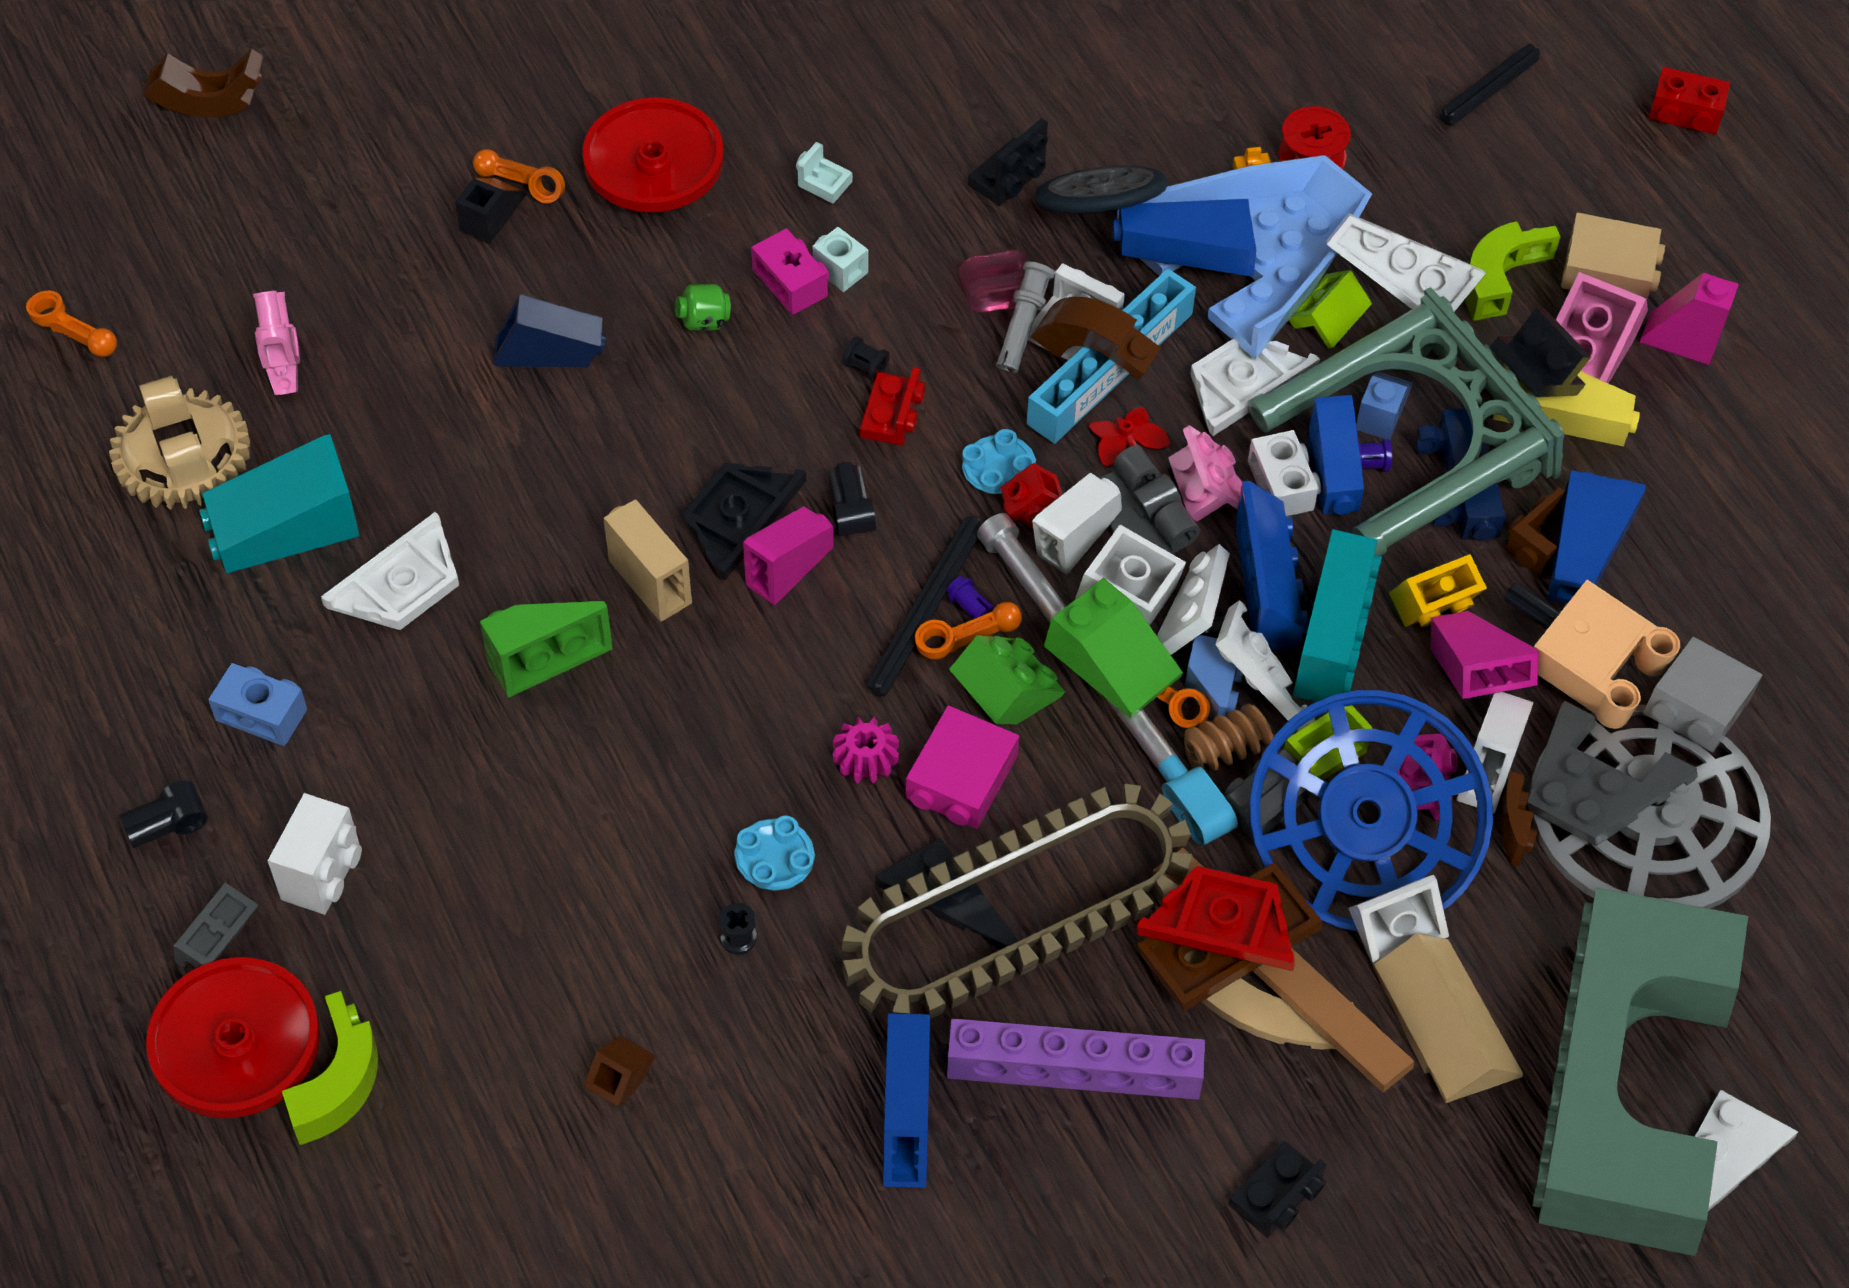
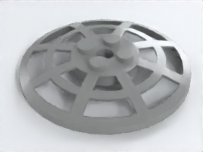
M1638 705L1632 716H1647L1643 714L1646 705ZM1591 712L1590 714L1595 717L1596 725L1589 735L1596 742L1591 744L1584 753L1595 758L1600 752L1606 750L1619 764L1615 769L1638 781H1643L1665 752L1671 754L1672 744L1690 751L1701 759L1704 764L1696 767L1698 777L1695 781L1687 786L1683 783L1670 792V797L1663 801V805H1650L1637 814L1638 819L1620 830L1625 836L1638 842L1635 856L1617 848L1608 840H1605L1598 846H1594L1595 849L1608 859L1623 867L1632 869L1627 892L1597 879L1570 856L1588 844L1587 841L1571 834L1560 842L1553 832L1550 822L1533 813V828L1537 830L1536 836L1551 863L1568 881L1592 898L1595 896L1596 888L1644 896L1648 874L1675 875L1695 869L1700 874L1708 891L1681 898L1654 899L1710 909L1737 894L1753 877L1765 855L1770 838L1771 813L1767 794L1758 773L1748 758L1731 740L1724 736L1718 746L1729 755L1715 759L1697 743L1675 734L1674 730L1659 722L1657 729L1631 728L1610 733L1597 722L1595 713ZM1631 739H1656L1654 755L1633 757L1620 742ZM1544 749V751L1542 752L1541 756H1540L1539 759H1538V762H1537V765H1536V768H1535V771H1534V774H1533V777H1532V780H1531V783H1530V792H1531L1532 786H1533V784H1534V781H1535V778H1536V775H1537L1539 766H1540V764H1541V761H1542V758H1543L1545 749ZM1738 768L1742 769L1758 799L1760 823L1738 813L1736 793L1726 772ZM1716 777L1723 791L1726 807L1723 808L1703 801L1699 783ZM1700 816L1723 824L1716 839L1705 849H1703L1692 833ZM1737 829L1757 838L1755 847L1746 863L1734 876L1723 882L1711 861L1727 846L1734 830ZM1678 841L1689 856L1673 861L1652 860L1654 846L1670 845Z

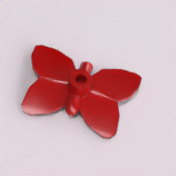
M1143 407L1133 409L1127 413L1125 419L1117 417L1115 423L1110 421L1089 423V429L1101 439L1098 444V456L1101 464L1105 467L1114 465L1116 457L1126 449V444L1131 447L1137 445L1136 442H1138L1144 448L1159 450L1168 447L1170 443L1163 429L1156 424L1149 423V415Z

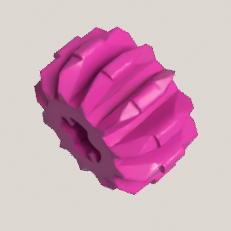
M859 716L855 720V726L843 723L841 734H836L833 739V748L835 749L833 751V762L835 765L840 766V772L843 777L854 774V780L857 784L863 777H868L874 785L877 781V774L888 778L891 773V766H896L898 763L899 752H897V749H899V740L897 735H891L889 723L878 726L875 716L869 723H863Z

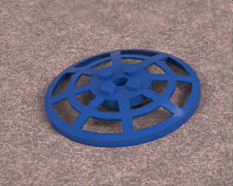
M1356 690L1335 694L1311 704L1293 716L1274 735L1263 752L1253 776L1249 796V824L1254 847L1263 868L1273 863L1269 853L1270 850L1291 845L1294 854L1303 867L1317 880L1322 882L1313 904L1306 900L1307 903L1320 917L1322 922L1339 929L1358 932L1353 919L1339 917L1327 912L1337 891L1357 897H1377L1424 878L1440 860L1461 870L1455 882L1440 896L1443 910L1454 903L1469 887L1480 870L1488 850L1493 825L1492 795L1487 774L1477 752L1465 735L1447 717L1429 705L1406 695L1382 690ZM1351 705H1382L1400 709L1410 713V716L1399 735L1378 729L1350 730L1344 707ZM1326 712L1329 713L1334 736L1325 739L1313 747L1301 759L1298 765L1277 754L1283 743L1299 727L1318 715ZM1425 722L1437 729L1453 745L1464 761L1469 774L1445 781L1434 761L1419 746L1414 744ZM1354 742H1377L1387 744L1392 749L1382 766L1360 764ZM1338 747L1344 771L1335 776L1329 784L1308 772L1320 757ZM1407 755L1422 767L1431 780V786L1412 791L1406 781L1397 774ZM1270 768L1290 780L1286 788L1283 804L1285 829L1263 835L1260 801L1264 780ZM1302 787L1321 798L1318 811L1319 819L1297 826L1296 801L1299 788ZM1474 789L1477 800V829L1471 853L1466 855L1447 846L1453 822L1451 796ZM1438 801L1439 825L1436 838L1433 839L1415 830L1417 807ZM1371 802L1377 807L1379 815L1375 823L1366 824L1358 818L1357 808L1360 803ZM1324 835L1329 844L1338 851L1328 872L1310 856L1302 841ZM1406 844L1427 854L1425 859L1413 871L1397 879L1390 859L1391 855L1397 853ZM1352 859L1362 862L1374 861L1381 884L1359 885L1346 882L1343 878Z

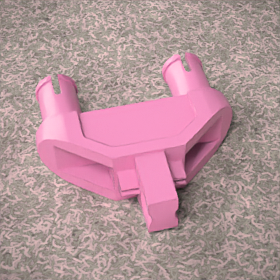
M268 291L255 293L253 298L255 299L259 327L256 328L255 332L257 350L263 369L266 368L274 395L298 392L297 364L300 363L299 344L296 327L293 324H289L285 292Z

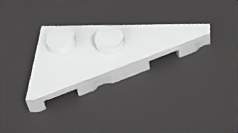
M1239 600L1228 608L1215 645L1218 647L1221 656L1227 662L1233 663L1244 674L1248 684L1253 689L1259 690L1289 721L1293 716L1307 708V705L1299 707L1286 690V687L1292 684L1291 679L1278 658L1269 648L1263 634L1250 632L1241 617L1247 609ZM1311 719L1310 721L1299 727L1297 730L1300 731L1301 729L1305 728L1309 724L1313 723L1315 719Z

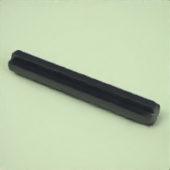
M1527 44L1445 105L1441 109V120L1445 121L1448 125L1457 123L1539 60L1540 50L1535 48L1533 44Z

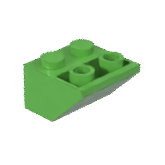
M976 635L949 669L995 724L1017 725L1058 700L1065 693L1064 689L1057 683V675L1049 667L1041 664L1033 655L1034 649L1032 646L1019 637L1006 638Z

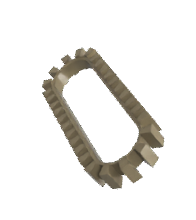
M1124 784L1120 795L1121 804L1111 806L1106 788L1103 787L1089 795L1086 806L1093 813L1088 816L1083 797L1067 804L1064 817L1071 824L1065 827L1060 808L1046 814L1041 826L1048 834L1044 838L1038 820L1035 819L1021 827L1019 838L1026 845L1022 848L1019 846L1015 830L999 836L996 848L1003 855L999 859L996 857L992 840L977 846L974 860L980 868L974 870L969 851L953 858L951 870L957 878L952 881L946 862L930 869L928 881L935 889L929 892L922 873L907 879L905 891L912 899L904 903L898 883L883 891L882 902L888 911L881 914L871 897L858 907L856 919L869 927L866 933L849 925L846 926L842 941V951L861 953V959L843 961L842 972L847 987L866 977L870 985L860 993L859 1004L869 1012L873 1013L882 996L896 1001L892 1014H910L909 1003L923 1000L926 1015H930V1019L944 1013L946 1003L938 993L945 989L952 1009L967 1002L969 991L962 981L968 978L975 998L990 991L993 980L985 970L991 967L998 987L1013 980L1016 969L1008 959L1014 956L1020 975H1023L1037 967L1039 957L1031 949L1037 945L1043 965L1059 958L1062 946L1055 937L1060 934L1067 954L1083 944L1085 935L1078 928L1081 924L1084 925L1089 943L1105 935L1108 924L1101 917L1104 913L1107 915L1112 932L1127 925L1131 913L1123 905L1129 902L1134 921L1150 914L1154 905L1146 893L1151 891L1162 906V899L1172 889L1179 887V885L1164 876L1165 873H1169L1182 880L1186 877L1192 854L1172 853V847L1186 846L1191 836L1186 820L1184 819L1167 829L1162 820L1169 815L1173 803L1162 794L1158 795L1151 811L1136 805L1141 785ZM1130 818L1140 821L1152 829L1160 841L1163 852L1162 865L1159 871L1150 879L922 988L906 990L890 986L878 977L871 966L868 955L869 945L876 933L884 926L1108 820Z

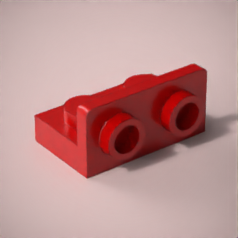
M913 367L910 378L881 372L877 373L860 428V438L904 446L907 432L913 433L915 430L918 414L917 411H914L916 403L922 404L925 395L926 383L920 382L921 368Z

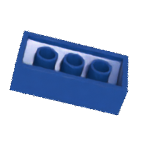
M1242 481L1235 520V531L1250 632L1262 633L1271 650L1299 649L1302 634L1307 633L1309 624L1307 611H1301L1299 602L1303 601L1302 579H1296L1294 571L1298 569V551L1296 547H1291L1290 539L1293 538L1292 517L1286 516L1282 500L1251 481Z

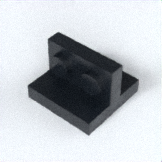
M1535 308L1515 336H1497L1490 346L1494 353L1536 397L1578 395L1586 385L1578 374L1590 360L1591 356L1545 308Z

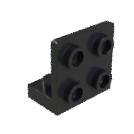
M1040 118L1017 139L1013 137L968 176V185L998 206H1001L1010 197L1014 198L1017 196L1022 187L1032 178L1039 177L1046 167L1048 121Z

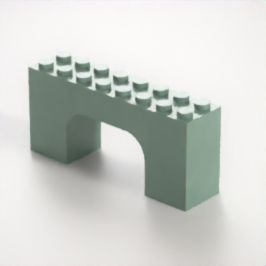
M1596 888L1593 903H1584L1558 1052V1062L1552 1087L1551 1103L1546 1123V1133L1539 1164L1538 1180L1533 1199V1206L1541 1208L1538 1224L1696 1256L1708 1217L1718 1141L1659 1130L1639 1123L1627 1113L1620 1102L1617 1091L1618 1075L1625 1032L1640 1019L1650 1016H1667L1727 1028L1739 989L1748 916Z

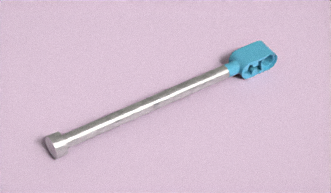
M1000 513L990 517L980 526L977 537L988 552H998L1036 605L1048 621L1051 622L1052 617L1063 610L1066 605L1018 542L1019 529L1009 515ZM1107 700L1167 781L1162 785L1163 795L1173 803L1171 810L1178 820H1186L1191 837L1196 844L1204 846L1237 828L1238 822L1233 808L1208 774L1199 766L1188 771L1143 709L1130 719Z

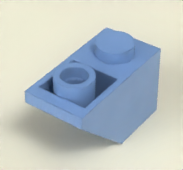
M1199 635L1194 639L1185 687L1186 689H1196L1207 697L1210 705L1208 717L1213 721V718L1219 715L1226 717L1228 712L1236 709L1239 692L1232 691L1234 681L1242 682L1243 673L1233 663L1227 662L1221 656L1218 647L1215 645L1217 638Z

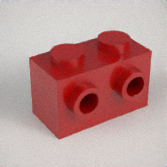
M1662 67L1649 119L1717 134L1724 114L1731 82Z

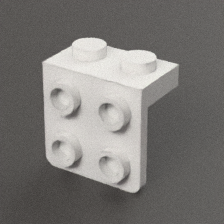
M1062 263L1055 272L1053 296L1034 319L1028 341L1046 349L1030 336L1052 305L1063 298L1088 297L1123 310L1125 294L1111 285H1106L1086 275L1081 270L1073 269ZM1083 346L1070 347L1061 357L1069 360Z

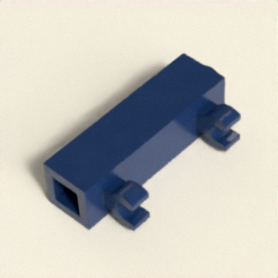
M1465 408L1443 410L1438 428L1431 425L1419 427L1420 438L1416 439L1418 453L1430 454L1441 449L1446 472L1459 464L1469 450L1473 437L1472 424ZM1482 443L1479 457L1490 452L1488 444ZM1498 483L1493 484L1433 520L1434 526H1447L1458 522L1462 540L1476 539L1485 541L1491 538H1499L1505 519V512Z

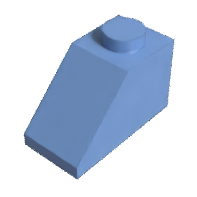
M1381 372L1372 375L1361 401L1356 423L1357 430L1391 440L1413 382Z

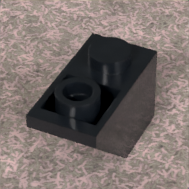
M473 178L455 202L460 231L491 242L527 195L526 190L497 178Z

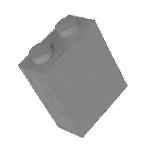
M1693 636L1655 686L1643 714L1713 753L1749 703L1763 674Z

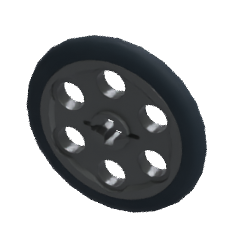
M1143 166L1098 167L1071 172L1049 180L1038 187L1035 198L1041 207L1053 211L1068 213L1102 212L1130 207L1151 200L1166 190L1168 179L1163 172Z

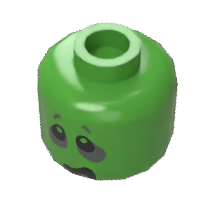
M717 284L687 285L682 296L676 298V317L682 318L684 326L690 331L719 330L723 323L728 322L730 318V297Z

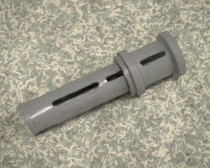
M1028 261L1024 263L1023 270L1025 274L1020 289L1016 290L1013 296L1016 303L1001 353L996 362V367L1006 372L1011 370L1012 373H1018L1036 313L1044 307L1046 300L1043 297L1048 282L1055 275L1053 269L1037 262Z

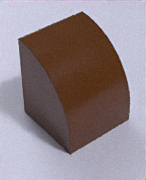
M620 1036L597 1050L584 1087L619 1107L638 1089L656 1056Z

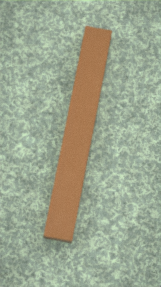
M1184 848L1177 851V853H1188ZM1193 856L1191 857L1186 876L1196 866L1204 867ZM1162 864L1153 870V876L1159 871ZM1169 873L1164 875L1179 886L1184 881ZM1292 949L1295 959L1294 971L1264 964L1253 970L1258 977L1382 1093L1413 1069L1414 1060L1294 949Z

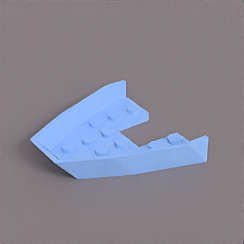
M1323 155L1247 166L1168 186L1162 194L1143 203L1248 199L1256 244L1254 276L1250 277L1255 282L1210 307L1208 319L1228 337L1239 342L1238 345L1256 360L1268 343L1312 293L1338 254L1326 244V240L1348 213L1360 217L1372 193L1327 156ZM1119 209L1117 212V219H1119ZM1139 258L1159 276L1167 268L1174 271L1183 266Z

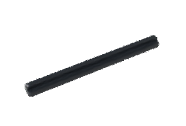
M975 516L965 517L869 678L867 688L872 691L873 695L886 696L916 646L915 633L918 627L932 619L947 593V587L956 578L979 539L977 532L982 525L979 518Z

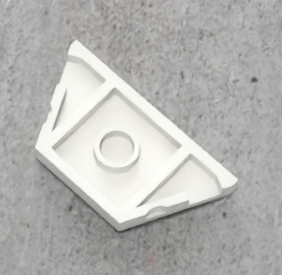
M1233 338L1192 364L1191 377L1209 433L1214 436L1248 414L1247 402L1261 393L1266 395L1318 365L1320 358L1311 353L1308 358L1288 352L1289 345L1278 341H1270L1255 360Z
M436 512L431 514L322 595L323 606L333 611L401 630L459 586V582L439 515Z

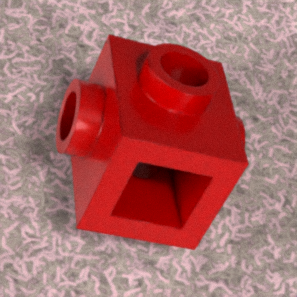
M1035 463L1017 473L1011 480L1000 487L1005 502L1003 508L1006 514L1013 521H1019L1032 529V520L1063 495L1057 475Z

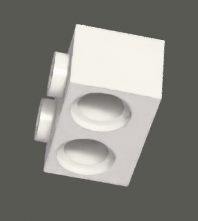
M1294 430L1251 439L1248 463L1257 485L1284 502L1286 516L1313 511L1317 495L1321 493V484L1317 473L1311 472L1308 465L1307 448L1304 443H1299Z

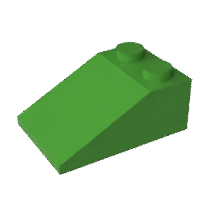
M1105 578L1098 581L1051 619L1044 647L1130 719L1182 676L1183 672L1135 604Z
M604 601L514 605L505 610L495 611L480 621L488 665L508 698L613 649L608 608Z

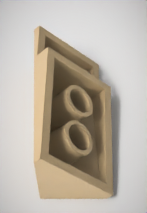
M1416 933L1373 965L1376 976L1424 1073H1431L1445 1103L1522 1077L1523 1072L1448 939Z

